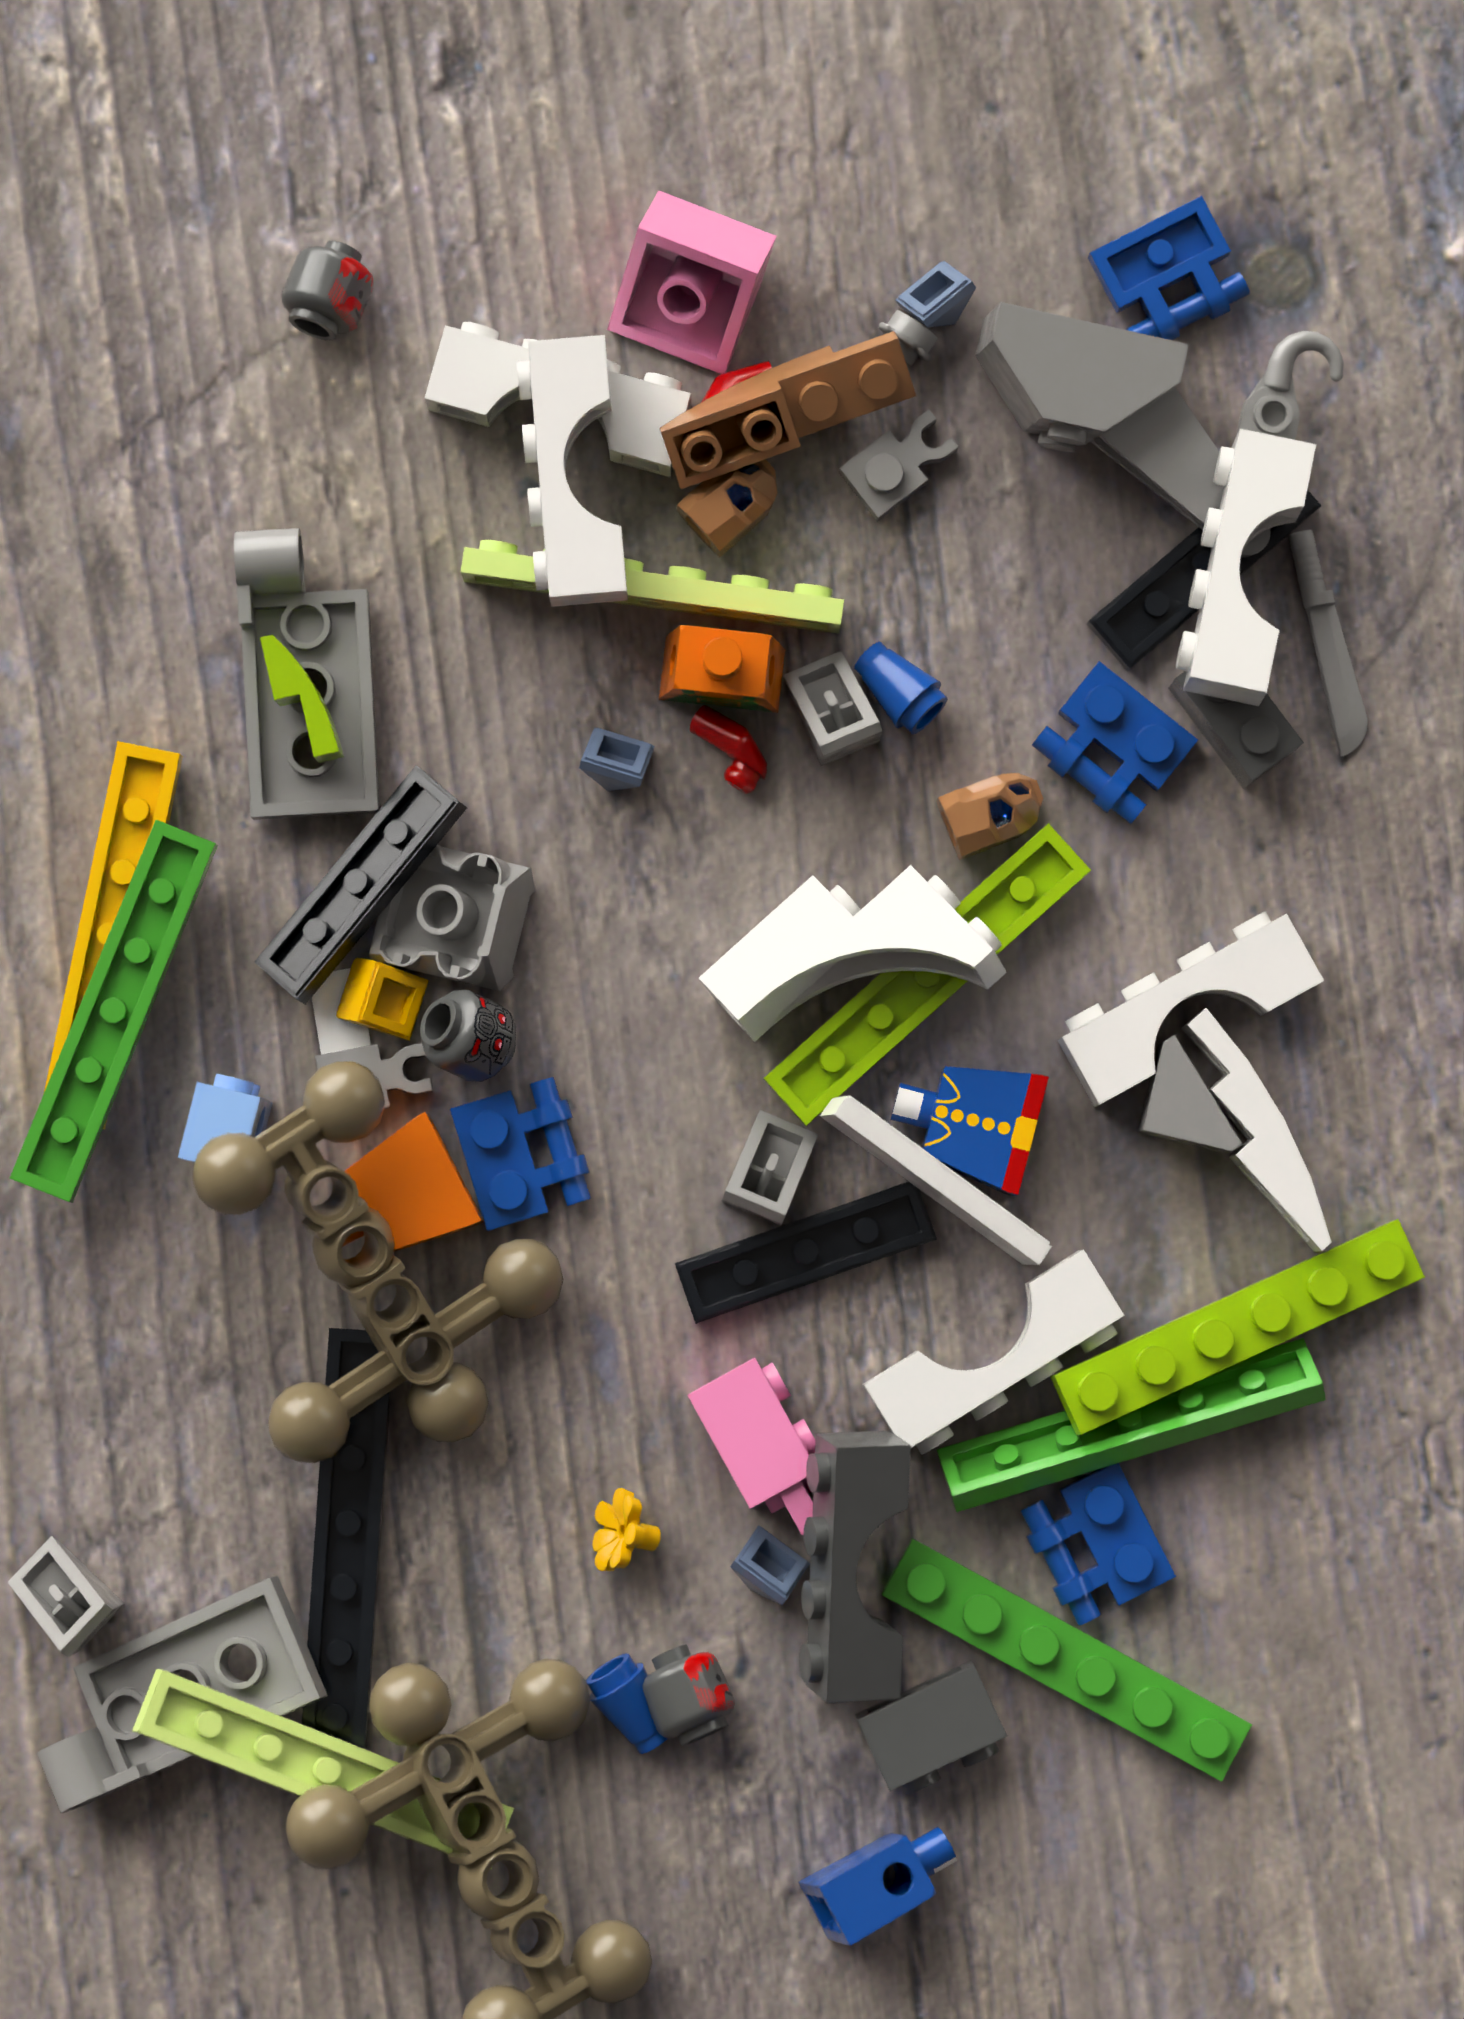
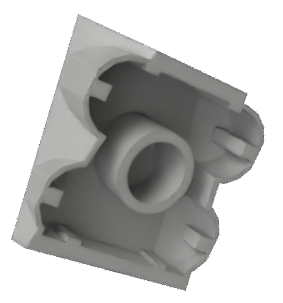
M437 845L378 916L369 952L371 960L501 991L514 978L512 968L530 896L536 891L531 868L508 863L492 855L478 852L470 854Z

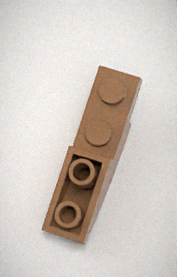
M892 331L837 352H833L829 345L773 367L706 399L659 429L679 487L684 489L801 447L798 438L915 397L916 393L899 339L895 332Z

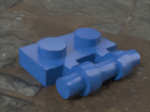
M1202 196L1090 252L1088 260L1116 313L1140 303L1146 319L1126 329L1132 332L1174 340L1180 337V329L1206 316L1214 320L1230 311L1229 304L1250 294L1248 285L1240 272L1218 281L1211 268V265L1229 257L1231 250ZM1190 277L1197 293L1168 307L1160 291Z
M1099 661L1058 712L1077 730L1066 741L1049 726H1046L1032 746L1051 760L1048 767L1063 778L1067 773L1096 797L1092 802L1103 811L1108 813L1112 809L1132 824L1147 804L1127 789L1136 777H1139L1157 792L1198 739ZM1092 741L1122 764L1112 777L1082 754Z
M554 1077L529 1084L536 1109L521 1114L518 1112L511 1090L450 1109L487 1231L549 1213L542 1188L560 1183L567 1206L591 1199L584 1177L585 1174L590 1173L584 1154H577L567 1121L572 1119L573 1116L568 1100L560 1099ZM543 1128L553 1164L536 1169L525 1133Z
M1119 1463L1098 1469L1059 1489L1070 1513L1056 1520H1053L1043 1499L1020 1510L1031 1531L1026 1537L1034 1553H1042L1057 1582V1585L1052 1589L1061 1606L1068 1604L1078 1626L1088 1623L1101 1615L1090 1593L1094 1589L1107 1584L1116 1604L1120 1606L1176 1577ZM1078 1532L1081 1533L1096 1562L1094 1566L1082 1572L1079 1571L1064 1542L1065 1539Z

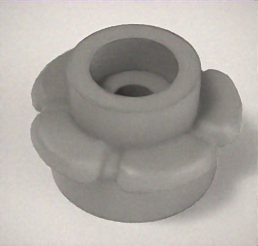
M896 310L887 324L880 322L878 327L884 334L894 331L897 335L908 366L911 367L917 358L926 362L932 359L928 353L938 338L922 324L899 310Z

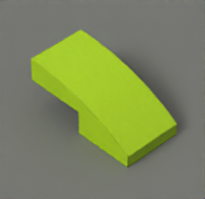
M273 634L260 637L272 693L276 703L280 707L298 702L302 703L313 756L319 763L343 758L344 754L331 715L309 675Z

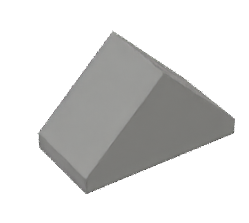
M842 651L783 675L821 766L880 741L882 734L880 722Z
M1173 1035L1158 1044L1154 1058L1156 1074L1149 1079L1137 1132L1222 1153L1233 1151L1241 1146L1240 1139L1176 1036Z
M760 1110L723 1195L722 1202L781 1226L819 1134Z
M53 1536L7 1582L55 1646L67 1657L79 1652L125 1604Z

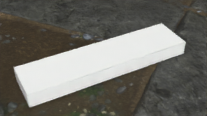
M852 1096L832 1098L821 1113L820 1117L1022 1265H1040L1052 1246L1049 1245L1050 1242Z

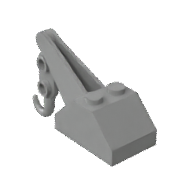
M1000 302L983 319L975 357L1023 432L1039 435L1038 445L1059 451L1075 452L1076 445L1093 443L1202 530L1208 508L1220 509L1224 486L1213 484L1219 450L1175 388L1182 379L1189 344ZM1300 331L1288 335L1276 345L1269 359L1267 371L1243 404L1237 434L1240 429L1295 440L1300 419L1292 377L1295 360L1305 351L1313 350L1321 353L1330 365L1331 379L1338 382L1343 378L1344 362L1340 350L1334 342L1318 332ZM1270 529L1254 537L1243 549L1241 558L1249 557L1262 551L1269 542Z

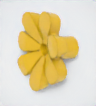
M618 1488L615 1491L613 1505L601 1501L595 1510V1520L604 1526V1529L595 1532L592 1542L593 1550L597 1552L594 1563L600 1571H614L615 1568L624 1569L631 1561L633 1549L654 1551L660 1542L661 1533L659 1527L640 1522L642 1512L641 1501L634 1497V1493L624 1488Z

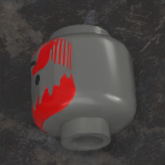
M328 241L325 247L310 246L299 252L281 295L283 307L290 313L288 319L292 326L309 336L321 340H334L337 334H347L356 329L374 286L372 274L360 263L362 255L359 251L342 242Z
M687 1644L652 1659L656 1671L644 1679L643 1691L649 1712L661 1736L668 1739L678 1738L681 1746H685L729 1726L725 1716L734 1709L735 1700L720 1664L713 1654L700 1652L691 1655Z

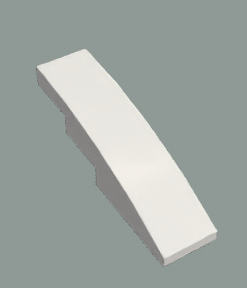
M1205 1008L1181 1029L1223 1075L1222 1078L1209 1088V1091L1223 1114L1247 1139L1229 1158L1314 1252L1323 1251L1332 1243L1312 1178L1285 1119L1248 1059L1209 1010Z

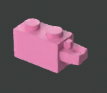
M754 1357L694 1390L687 1396L749 1508L751 1509L765 1501L771 1514L786 1506L803 1536L805 1521L808 1517H812L813 1501L808 1494L811 1491L807 1483L806 1465L808 1456L811 1453H815V1438L804 1419L793 1425L790 1422L780 1402L791 1397L773 1362L761 1368Z

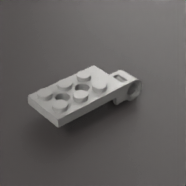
M300 528L235 531L234 562L237 583L238 619L242 629L251 818L259 820L377 813L380 809L368 590L306 592L303 543ZM273 634L289 650L306 672H317L326 679L327 692L323 701L338 733L344 754L343 758L327 761L317 769H306L297 764L295 759L296 745L303 737L309 735L303 708L299 703L280 707L274 700L260 637Z
M270 1577L73 1667L97 1727L52 1744L37 1752V1756L62 1814L96 1801L194 1756L132 1731L156 1669H162L175 1675L182 1669L190 1671L196 1676L200 1685L279 1716L287 1715L327 1697L328 1695L279 1577ZM237 1644L249 1647L256 1657L257 1666L255 1673L247 1681L237 1679L231 1673L228 1666L229 1654Z

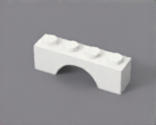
M463 322L461 329L445 325L424 398L428 410L489 427L504 409L520 400L517 361H528L527 341L538 340L524 339L522 346L498 340V331L481 324ZM607 360L612 411L599 417L597 420L601 424L607 438L610 461L671 477L673 467L659 428L691 408V393L681 391L682 383L662 374L646 373L644 380L620 374L621 366Z
M605 335L527 341L529 360L517 361L520 400L532 399L534 424L522 425L525 463H538L540 487L528 488L531 527L543 526L545 551L533 552L536 591L549 590L551 607L626 601L628 596L621 526L601 520L588 512L574 497L566 479L567 459L576 438L590 423L612 411Z
M1240 429L1232 448L1221 446L1213 484L1224 486L1220 509L1208 508L1201 538V546L1212 548L1207 571L1196 569L1188 607L1199 609L1195 633L1183 632L1176 662V669L1187 671L1183 691L1259 706L1268 690L1279 630L1265 621L1248 602L1240 580L1241 554L1245 546L1263 531L1275 526L1296 522L1305 504L1316 444Z
M1264 911L1232 929L1238 941L1218 952H1215L1211 943L1208 942L1176 960L1182 970L1178 974L1160 983L1155 973H1152L1121 990L1126 1002L1104 1014L1099 1003L1066 1020L1065 1023L1070 1033L1060 1038L1058 1042L1093 1106L1096 1107L1156 1074L1154 1047L1158 1030L1167 1014L1181 1001L1204 994L1224 995L1245 1003L1261 1016L1323 982L1324 979L1288 915L1285 914L1271 922L1268 914Z
M1084 1249L1078 1250L1025 1283L1027 1317L1024 1329L1012 1349L998 1361L978 1369L955 1370L939 1365L921 1352L915 1351L863 1383L862 1385L891 1432L910 1444L911 1448L916 1445L921 1455L954 1435L949 1427L950 1423L968 1412H971L975 1420L978 1421L1007 1403L1009 1400L1003 1391L1021 1379L1025 1378L1030 1387L1062 1369L1063 1366L1057 1357L1080 1344L1083 1351L1087 1353L1118 1334L1112 1323L1125 1315Z

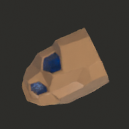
M765 459L703 481L677 504V512L715 554L721 557L768 515L778 494L775 469Z
M1009 773L993 776L938 797L936 802L959 860L1025 834L1038 820L1043 796L1037 780L1020 773Z

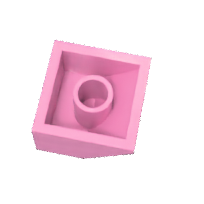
M658 191L638 227L607 330L719 374L726 373L761 286L777 236Z

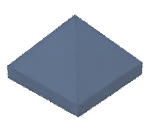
M941 261L900 294L896 302L899 307L927 328L955 325L973 295L976 286L965 275L945 261Z
M594 728L582 756L579 769L607 791L640 787L655 746L601 728Z
M758 1526L730 1567L751 1591L783 1605L810 1563L764 1528Z

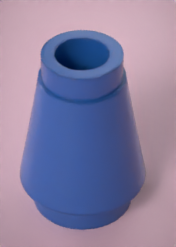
M880 641L869 647L854 665V669L862 676V680L896 728L904 726L911 734H916L930 724L947 703L948 698L939 690L941 687L940 681L893 650L888 649Z
M625 1653L600 1666L586 1681L592 1691L590 1695L591 1702L631 1744H634L640 1754H644L660 1746L668 1738L659 1734L649 1712L643 1691V1682L648 1675L643 1663L635 1664L631 1656Z

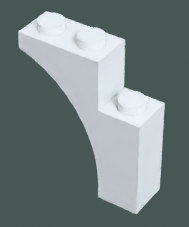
M910 865L862 909L858 907L839 885L829 892L812 875L703 973L699 979L715 1001L755 1042L790 1011L810 998L834 986L857 978L886 972L927 971L961 978L989 989L1007 972L995 953L1002 944L994 933L978 917H975L968 924L954 910L961 903L950 888L936 875L927 882Z

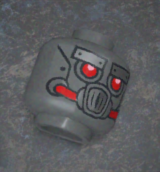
M454 990L437 999L427 1008L421 1021L420 1035L427 1059L438 1068L467 1081L483 1082L495 1076L511 1061L516 1048V1025L511 1013L500 1004L470 990Z

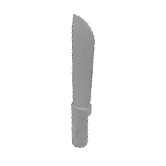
M1305 530L1288 535L1291 552L1293 553L1292 557L1298 576V583L1300 584L1299 588L1303 606L1307 610L1335 740L1340 756H1345L1353 752L1362 743L1367 731V715L1334 605L1333 590L1326 591L1313 530Z

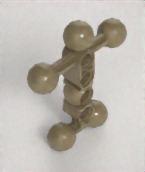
M338 1061L323 1066L307 1082L302 1100L303 1106L255 1137L245 1133H227L210 1139L197 1153L192 1173L198 1197L209 1209L224 1215H240L258 1209L271 1195L276 1175L275 1170L283 1166L288 1173L285 1179V1195L291 1206L306 1217L302 1224L307 1231L314 1235L312 1247L318 1268L328 1279L337 1282L341 1289L348 1293V1298L354 1312L379 1353L329 1386L320 1382H301L285 1388L273 1401L268 1419V1427L273 1444L285 1457L300 1463H317L331 1458L346 1442L350 1418L406 1380L412 1382L407 1400L408 1410L413 1425L423 1436L437 1442H456L472 1436L484 1422L489 1402L484 1383L477 1373L468 1366L453 1362V1349L503 1315L515 1319H530L546 1313L559 1299L564 1280L559 1260L547 1245L534 1239H516L501 1244L487 1258L482 1277L483 1283L434 1315L420 1289L412 1280L401 1273L405 1266L400 1259L393 1255L394 1239L387 1220L377 1210L370 1208L366 1201L358 1196L359 1192L356 1183L348 1173L331 1162L326 1161L316 1146V1143L322 1139L333 1143H350L367 1137L381 1121L385 1105L381 1084L367 1067L356 1062ZM331 1177L333 1190L330 1197L320 1205L311 1206L310 1192L312 1187L319 1180ZM363 1231L365 1238L361 1251L354 1257L344 1259L342 1256V1246L346 1238L352 1233ZM395 1284L396 1297L393 1303L382 1311H375L374 1299L377 1293L383 1287ZM426 1337L427 1349L424 1355L418 1361L407 1363L406 1351L409 1345L418 1338Z
M545 1658L529 1664L515 1678L508 1702L452 1734L440 1733L446 1726L451 1709L448 1686L440 1676L422 1664L404 1663L390 1668L374 1685L369 1707L372 1722L383 1737L396 1745L407 1746L403 1762L352 1791H348L341 1786L324 1784L308 1789L294 1802L288 1814L286 1833L289 1845L302 1862L314 1868L331 1870L346 1865L359 1854L366 1841L369 1825L417 1798L435 1835L443 1844L452 1848L453 1852L447 1855L450 1862L460 1864L457 1880L461 1898L473 1913L483 1917L480 1920L483 1927L491 1929L490 1940L493 1950L506 1962L520 1965L531 1986L525 1991L507 1985H496L484 1989L466 2005L462 2019H554L589 1997L602 2003H618L632 1998L647 1983L652 1958L648 1942L637 1928L619 1920H605L588 1927L575 1942L570 1960L571 1963L564 1967L559 1957L565 1941L562 1923L555 1914L544 1908L549 1903L546 1894L537 1893L539 1875L536 1860L524 1845L513 1840L516 1837L513 1829L505 1828L506 1816L503 1806L480 1763L526 1735H530L537 1740L554 1742L570 1736L582 1725L586 1719L591 1701L587 1681L575 1667L562 1660ZM442 1745L449 1752L451 1766L444 1778L436 1780L430 1774L428 1759L431 1752L437 1746ZM472 1803L479 1812L480 1825L475 1834L465 1838L458 1828V1815L462 1808ZM502 1861L509 1872V1883L500 1895L494 1896L488 1888L487 1876L491 1867L497 1862ZM532 1919L537 1926L538 1941L531 1951L523 1954L518 1948L516 1941L517 1932L526 1920Z

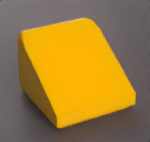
M356 958L352 963L336 1016L347 1022L410 1041L429 980L375 960Z

